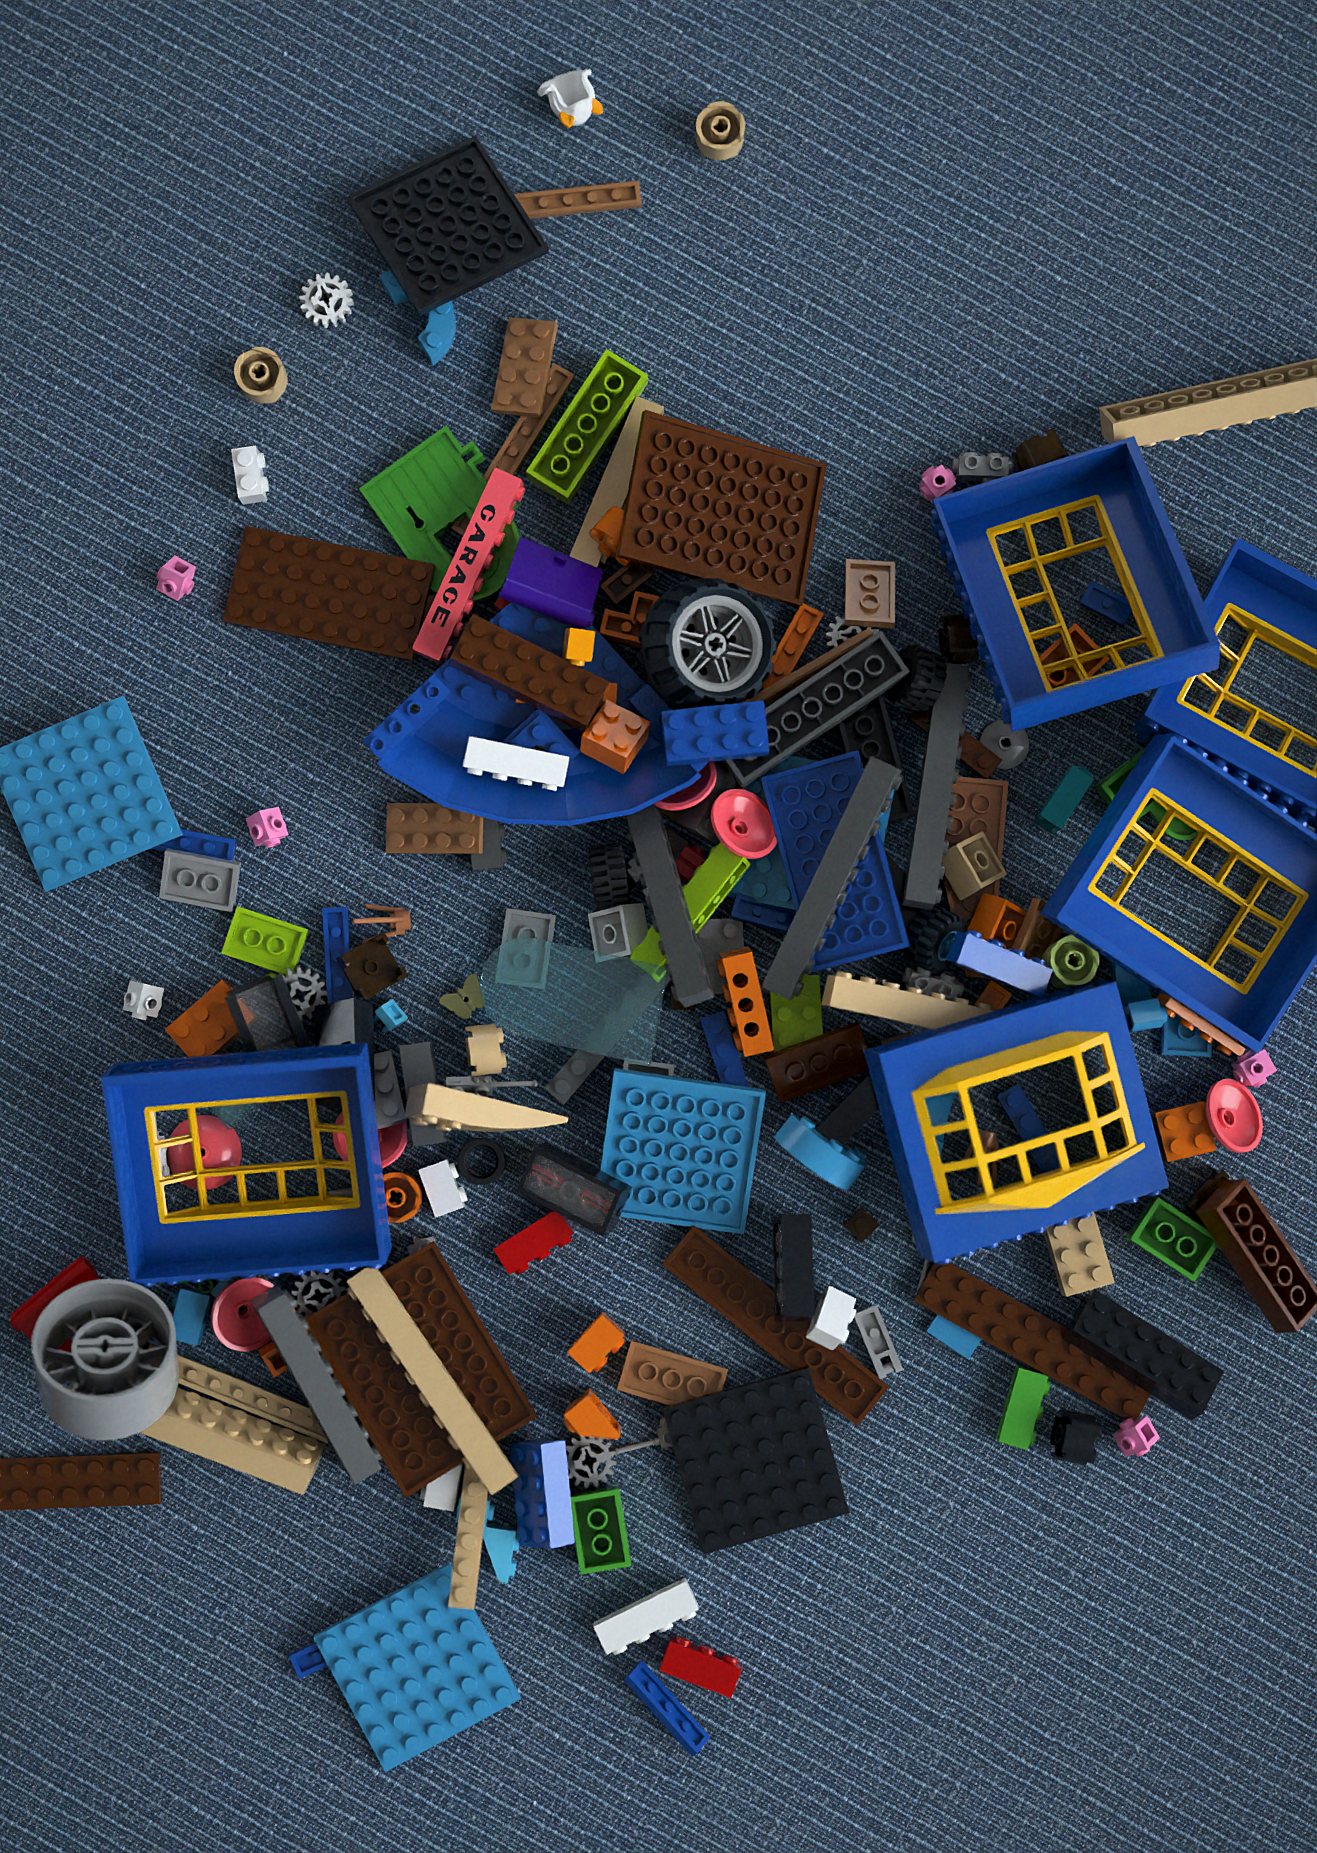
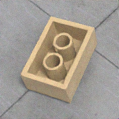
M1094 1212L1088 1218L1077 1219L1075 1217L1069 1219V1223L1063 1226L1055 1227L1051 1225L1045 1227L1043 1233L1061 1295L1068 1297L1115 1283Z

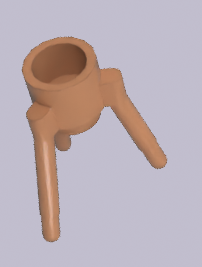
M366 904L365 907L367 909L391 912L390 917L353 919L355 924L390 922L391 928L396 929L385 933L388 938L395 935H403L405 930H411L410 910H404L403 907ZM370 937L368 939L363 940L362 944L374 937Z
M978 1130L983 1153H990L991 1150L992 1152L997 1151L999 1142L996 1141L997 1134ZM971 1142L962 1160L970 1158L973 1152ZM997 1160L992 1161L991 1164L992 1186L994 1187L997 1185ZM978 1170L976 1185L981 1186L982 1181Z

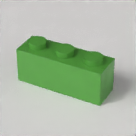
M1015 1366L995 1437L998 1442L1028 1450L1029 1445L1034 1444L1037 1433L1034 1430L1036 1420L1040 1421L1043 1413L1041 1401L1043 1396H1047L1050 1388V1381H1047V1375Z

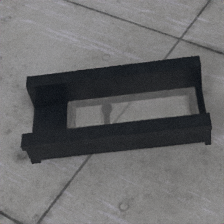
M270 973L226 992V1003L247 1052L311 1047L282 974L276 976L274 973ZM279 1101L268 1102L270 1108L280 1105Z

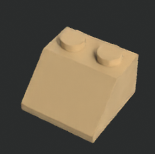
M983 831L956 844L947 850L946 855H942L941 864H945L944 873L960 901L1007 875Z

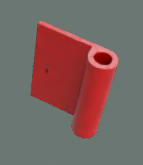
M83 1255L77 1258L10 1314L12 1318L9 1321L11 1326L17 1332L22 1331L32 1342L35 1325L40 1315L56 1297L79 1284L101 1280L91 1262ZM68 1339L57 1350L72 1353V1340Z

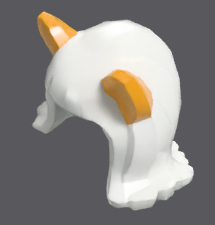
M589 69L558 75L542 83L538 89V95L541 97L546 94L554 114L567 128L585 123L591 113H603L602 104L595 99L594 89L587 79V76L592 74V71Z

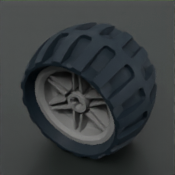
M694 579L671 588L652 605L646 614V621L640 629L638 640L641 642V651L638 652L640 664L643 663L647 673L645 675L647 682L651 687H655L658 690V695L665 702L679 709L743 703L749 698L752 699L761 690L762 683L771 674L773 668L771 661L772 657L776 654L777 642L773 639L772 629H774L772 620L767 618L763 611L764 606L756 597L747 595L748 592L745 588L721 579ZM713 617L717 619V625H716V626H715ZM689 624L693 625V632H687V626ZM731 636L733 643H727L726 639ZM710 641H712L711 645H714L713 650H711L712 646H709ZM683 649L686 651L687 658H684L682 655ZM725 660H727L730 664L728 669ZM701 667H704L707 671L705 676L699 673Z

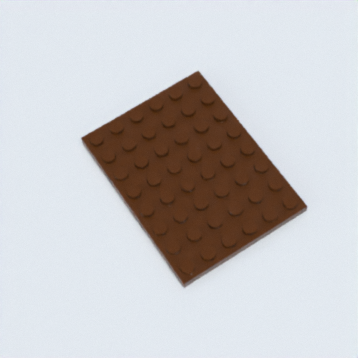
M645 410L641 416L616 557L695 579H721L745 588L749 594L800 607L803 605L827 464Z
M435 1241L381 1272L495 1442L538 1417ZM348 1292L305 1318L309 1326L308 1332L318 1342L321 1354L332 1367L333 1375L342 1385L347 1399L357 1412L358 1418L406 1498L462 1464V1458L465 1455L460 1448L455 1450L447 1438L451 1435L446 1427L441 1429L433 1417L436 1412L432 1406L426 1407L419 1397L421 1390L417 1384L413 1386L404 1375L407 1370L402 1362L398 1365L391 1356L390 1351L393 1349L388 1341L383 1343L375 1332L378 1329L377 1325L373 1320L369 1322L361 1311L364 1306L359 1299L354 1301Z

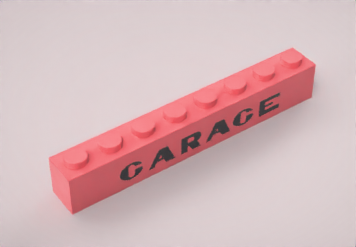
M494 467L412 647L415 653L441 665L444 659L448 660L453 651L452 641L454 637L458 638L464 626L461 623L465 614L469 615L474 604V601H472L475 591L479 592L484 583L483 573L485 569L489 570L495 558L492 555L496 546L500 547L503 542L505 525H510L515 515L514 505L516 501L520 502L524 496L525 488H523L522 479Z

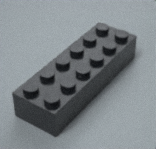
M881 694L838 723L836 728L843 754L858 750L863 769L866 768L872 756L902 771L900 774L903 777L901 784L897 790H894L888 821L889 825L912 819L914 811L883 694Z
M1093 1289L1083 1297L1063 1336V1339L1190 1420L1197 1418L1205 1412L1224 1372L1096 1289Z

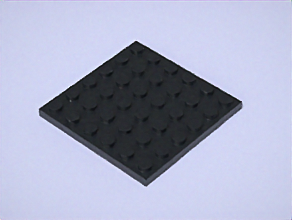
M476 135L347 196V203L419 316L549 253V247Z
M809 1366L662 1407L703 1555L850 1513Z

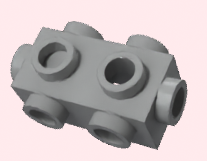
M966 452L963 455H959L958 458H953L952 472L956 473V481L985 483L1011 475L1013 472V460H1009V457H1002L1003 455L1000 453L978 456V453Z
M910 965V968H905L902 982H905L906 991L908 987L923 990L922 995L930 996L931 992L946 995L945 1000L953 1001L954 997H961L964 989V983L959 982L956 975L947 971L931 973L920 966Z

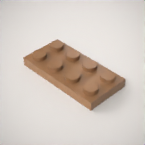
M509 317L491 406L493 413L541 417L558 328L556 321Z
M387 803L386 853L482 854L483 817L444 807L439 803Z
M631 1340L617 1390L672 1405L722 1391L728 1368Z

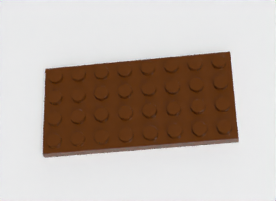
M245 526L222 621L238 626L414 662L415 652L412 650V647L421 630L436 566L432 563Z

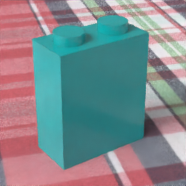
M1073 765L1069 768L1033 821L1052 834L1061 830L1093 782L1094 778L1090 776L1091 772L1080 765L1078 767Z

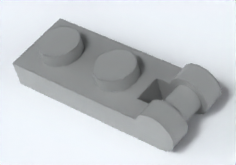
M875 1304L856 1312L854 1316L879 1379L886 1378V1374L893 1371L896 1373L903 1371L877 1305ZM889 1355L891 1362L882 1365L880 1359Z

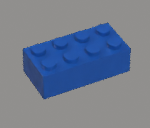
M764 701L662 711L661 721L667 766L768 756L770 751Z
M529 1439L510 1443L512 1467L518 1474V1477L512 1481L515 1494L519 1546L552 1549L574 1544L565 1440Z

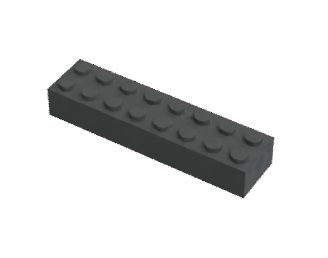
M879 631L765 708L770 750L768 756L722 761L740 787L744 788L905 679L910 671L883 632Z
M275 1285L249 1300L348 1477L356 1485L382 1469L378 1462L382 1459L378 1450L372 1445L370 1440L366 1441L370 1437L368 1432L358 1419H354L358 1416L352 1404L348 1402L347 1398L342 1397L346 1393L340 1382L336 1380L334 1375L330 1376L334 1371L327 1359L322 1354H318L321 1348L315 1337H312L310 1332H306L309 1326L304 1317L300 1315L298 1310L294 1311L297 1304L291 1294L286 1289L281 1290Z

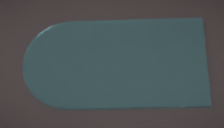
M524 937L505 942L489 956L480 976V994L487 1014L495 1024L502 1027L506 1032L650 1066L663 994L665 992L667 972L665 966L547 940Z

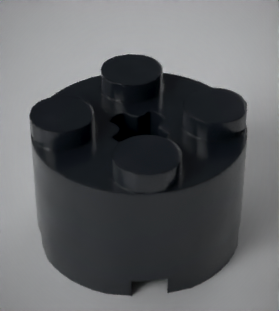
M1061 1409L1059 1412L1062 1413V1416H1056L1051 1431L1050 1445H1055V1452H1051L1052 1458L1079 1465L1093 1463L1096 1458L1095 1441L1101 1434V1424L1097 1423L1095 1417L1091 1414Z

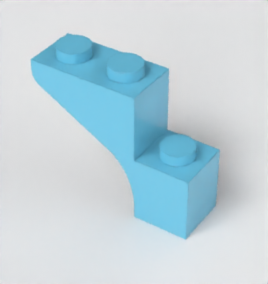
M461 1493V1495H460V1497H459V1504H458V1510H457V1516H456V1522H457V1523H458V1521H459V1513H460V1504H461V1496H462V1493ZM487 1498L483 1539L498 1580L508 1583L509 1577L515 1576L517 1561H512L513 1551H519V1539L516 1535L517 1528L487 1524L488 1520H493L495 1508L494 1505H490L491 1498Z

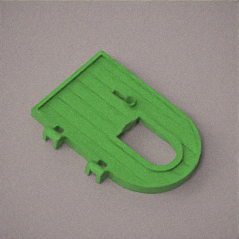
M444 426L359 488L407 558L435 564L436 569L431 586L435 593L438 592L453 559L438 537L444 534L445 530L456 521L459 522L466 517L471 520L487 485V482L475 466L485 460L483 454L473 440L464 447H461L447 426ZM470 453L472 458L465 463L462 456L464 457ZM517 502L515 503L513 510H515L519 506ZM411 507L420 521L424 522L422 528H418V524L407 511L408 508ZM512 520L510 525L506 524L503 533H505L503 542L500 547L496 546L493 551V556H495L493 565L483 573L484 583L479 592L475 591L472 598L474 603L492 598L501 591L520 539V533L514 520Z

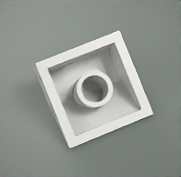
M643 903L620 905L588 914L596 963L631 957L635 946L641 944L647 936L648 928Z

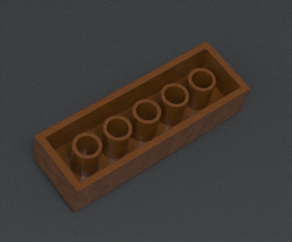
M472 614L459 639L449 663L450 666L582 732H585L609 684V681L577 665H572L569 661Z
M1246 1178L1225 1181L1196 1213L1276 1333L1298 1332L1317 1310V1287Z

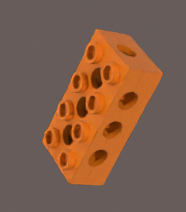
M746 946L720 952V959L716 960L720 977L725 978L726 984H721L726 1002L731 1004V1008H728L727 1012L732 1027L736 1026L737 1032L733 1033V1038L737 1051L742 1050L744 1056L747 1057L774 1050L752 951ZM737 973H743L744 977L741 981H733V977ZM742 998H749V1002L746 1005H738ZM747 1023H755L752 1029H744Z

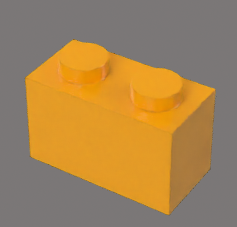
M575 628L565 629L561 658L569 661L572 665L580 667L585 666V662H592L595 631Z

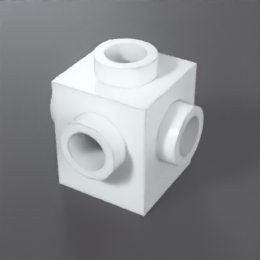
M130 981L127 993L124 996L123 1010L132 1012L131 1017L146 1020L147 1016L157 1018L162 1005L161 1000L164 988Z

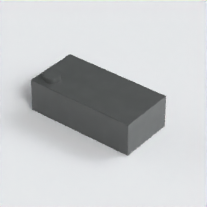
M428 1041L399 1046L407 1101L410 1087L427 1083L439 1086L433 1043ZM410 1119L411 1127H406L408 1142H413V1147L447 1142L446 1131L436 1129L435 1124L428 1123L427 1126L416 1125L412 1123L413 1119Z

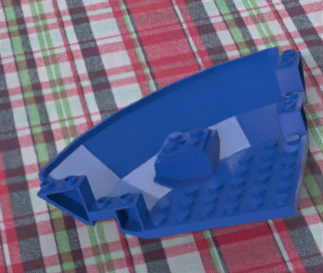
M513 602L508 603L489 621L559 657H562L565 629L575 628ZM592 624L590 628L587 626L584 628V630L595 631L592 662H585V666L581 668L609 681V683H617L616 704L651 722L648 739L624 774L580 752L584 732L526 703H516V698L450 666V658L363 740L364 744L378 757L379 761L377 764L386 773L442 806L511 824L571 826L633 814L695 783L701 777L698 772L709 763L666 765L663 730L659 718L662 711L672 709L648 683L642 681ZM412 704L419 706L420 710L417 714L410 712ZM601 707L597 708L592 720L594 719V717L596 716ZM468 737L528 749H534L536 745H541L543 752L569 757L564 787L557 786V791L542 788V783L533 781L532 786L517 783L518 778L508 776L507 781L492 778L493 773L483 771L482 776L467 773L468 768L462 766Z

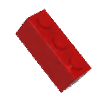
M551 1211L493 1250L508 1274L510 1275L515 1272L518 1276L530 1268L527 1263L536 1258L539 1262L551 1254L549 1249L555 1245L561 1248L572 1241L570 1236L574 1232L564 1216Z
M677 1636L676 1639L669 1638L659 1665V1671L732 1698L742 1671V1665L738 1663L739 1659L729 1654H724V1657L714 1654L715 1650L705 1645H700V1648L690 1644L691 1641L681 1636Z

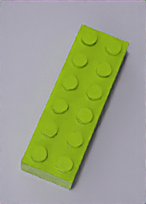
M606 349L527 469V479L569 505L630 412L636 396L639 397L647 386L648 375Z

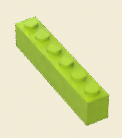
M722 842L711 849L709 857L704 864L697 867L693 878L687 885L682 887L696 934L751 865L747 858L731 852ZM652 925L647 932L646 938L641 944L635 946L629 959L637 968L659 983L667 973L665 964L668 961L666 955L663 956L658 944V941H661L660 933H657Z

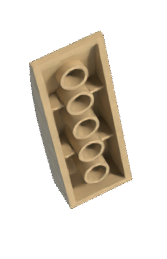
M430 1083L410 1087L404 1116L413 1119V1124L427 1126L428 1123L435 1124L436 1129L442 1131L455 1129L504 1132L568 1122V1117Z

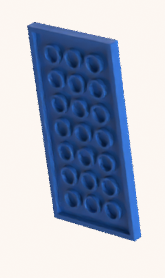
M858 750L761 777L796 913L864 772ZM878 830L875 837L871 836L867 843L870 846L864 860L860 859L856 866L859 869L853 883L849 882L845 889L848 892L843 905H838L834 912L837 915L832 928H827L823 935L826 941L821 951L816 950L812 960L815 961L811 972L910 947L880 830Z

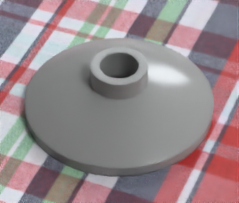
M1003 720L990 724L983 731L980 738V743L1002 759V762L997 767L998 769H1011L1018 766L1026 758L1029 751V738L1025 730L1012 732L1009 724L1005 725ZM1003 739L1009 740L1010 746L1007 748L1003 747L1001 741Z

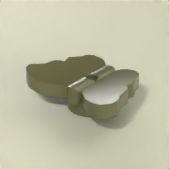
M476 974L469 975L464 982L463 989H458L457 993L443 995L440 997L439 1003L450 1011H454L455 1015L463 1019H469L472 1011L476 1008H483L486 1005L478 976ZM466 997L469 999L467 1002L464 1001Z

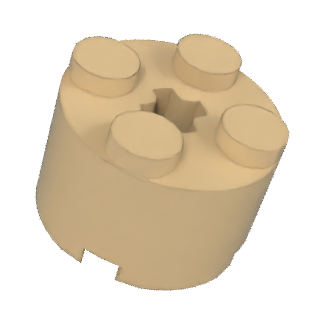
M720 101L709 104L707 108L700 112L696 121V143L702 155L714 160H725L735 157L739 153L745 134L743 115L735 106L728 102Z
M255 347L246 353H242L234 366V375L242 393L253 402L274 403L286 389L288 377L284 365L276 353L268 348Z
M495 1023L465 1027V1032L470 1031V1037L465 1038L468 1065L474 1066V1071L470 1072L471 1077L501 1073L502 1068L507 1067L505 1052L500 1053L499 1043L504 1042L502 1027L497 1028Z

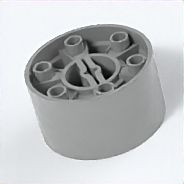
M101 1279L89 1281L74 1286L60 1294L40 1315L32 1338V1351L39 1394L46 1412L61 1428L86 1439L115 1440L143 1431L155 1423L169 1408L176 1394L179 1381L175 1326L167 1306L153 1292L141 1285L125 1280ZM150 1336L156 1338L163 1345L144 1351L141 1349ZM68 1339L72 1340V1353L57 1350ZM70 1382L73 1388L71 1390L64 1388L65 1383Z

